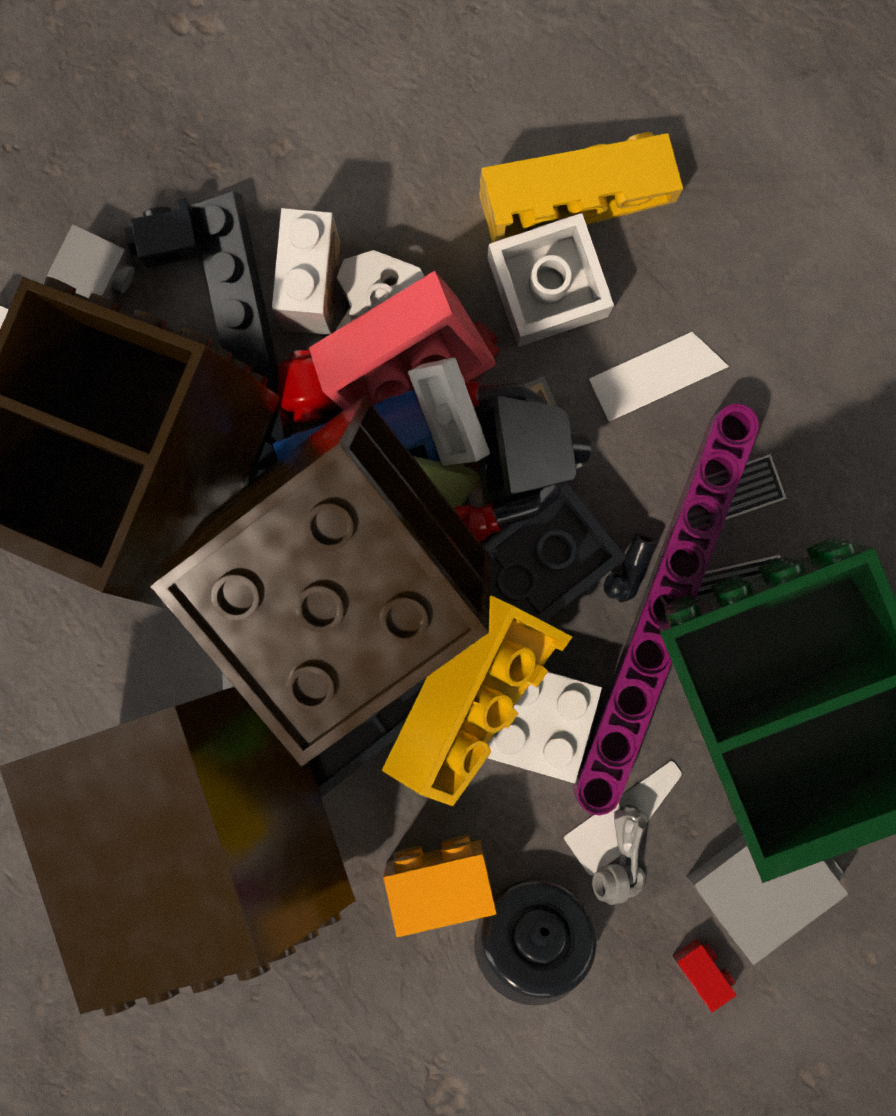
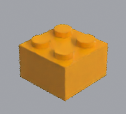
M464 835L442 841V849L423 853L422 846H416L393 853L394 860L387 861L383 879L396 937L496 915L494 897L481 840L471 842L469 835Z

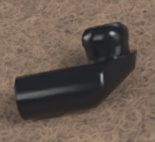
M641 533L634 534L626 554L627 558L623 561L619 573H610L604 581L606 596L611 599L617 598L619 602H627L637 595L657 542L652 537Z

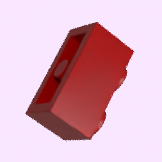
M695 939L672 955L711 1013L737 996L731 988L736 984L725 968L720 971L715 965L714 961L718 957L708 943L702 946L698 939Z

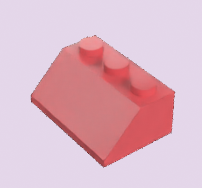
M436 271L416 281L309 347L323 392L343 411L364 395L375 405L388 397L398 396L414 390L408 371L421 364L456 358L464 381L467 382L497 365L460 300Z

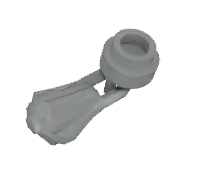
M626 804L614 812V823L620 851L619 864L601 867L592 879V888L596 898L599 901H605L609 905L626 902L628 898L639 894L645 885V874L642 868L638 867V856L648 819L647 814L640 811L634 805ZM626 856L631 858L630 866H626ZM637 877V884L633 887H630V885L635 883Z

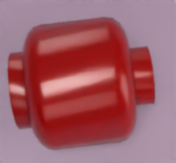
M310 350L290 352L289 359L281 362L277 370L278 396H280L279 405L283 410L294 413V421L322 422L323 413L334 411L338 405L323 392Z

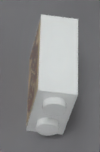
M281 208L272 310L284 332L328 336L332 333L340 239L333 214L330 212Z

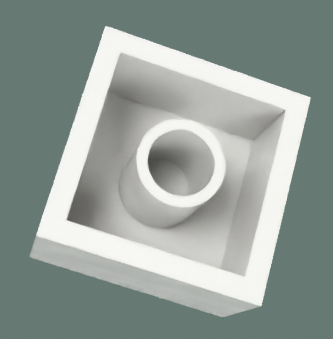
M582 213L499 240L488 246L487 259L518 347L607 318L612 311L614 303Z
M548 671L538 687L529 685L516 703L514 709L519 714L508 729L504 727L492 737L488 743L491 749L488 759L575 783L602 687Z

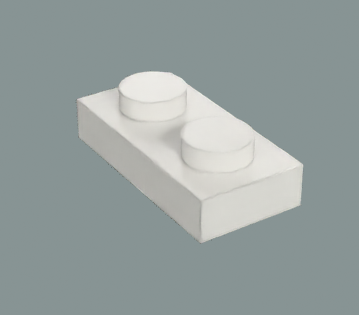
M456 358L421 364L409 370V377L442 465L477 462L489 455L490 451L483 435L482 427L478 421Z

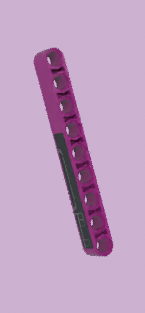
M732 404L726 406L715 414L707 425L582 757L576 782L573 783L574 797L583 810L592 815L601 816L610 813L616 808L621 799L672 663L660 634L659 621L654 615L653 604L661 595H667L675 600L692 594L694 599H696L758 433L759 423L757 416L746 405ZM724 417H734L742 424L743 435L740 440H731L724 435L721 427ZM709 461H716L725 468L727 475L722 486L713 485L706 479L704 471ZM694 505L703 507L709 514V525L703 532L696 531L688 523V511ZM677 550L687 552L692 558L693 568L686 577H679L671 569L670 560L673 553ZM651 640L659 649V659L652 667L644 668L637 662L636 649L643 641ZM636 686L642 693V704L635 712H623L619 707V695L626 687ZM612 732L622 733L626 742L623 753L614 758L604 756L601 750V743L604 737ZM596 778L606 780L609 791L604 800L597 803L585 800L584 787L590 780Z

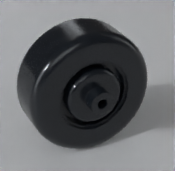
M532 879L507 886L493 898L496 915L479 918L474 935V950L478 966L487 982L498 993L511 1001L533 1006L556 1002L573 991L591 970L597 948L596 931L592 918L584 904L572 892L556 883Z

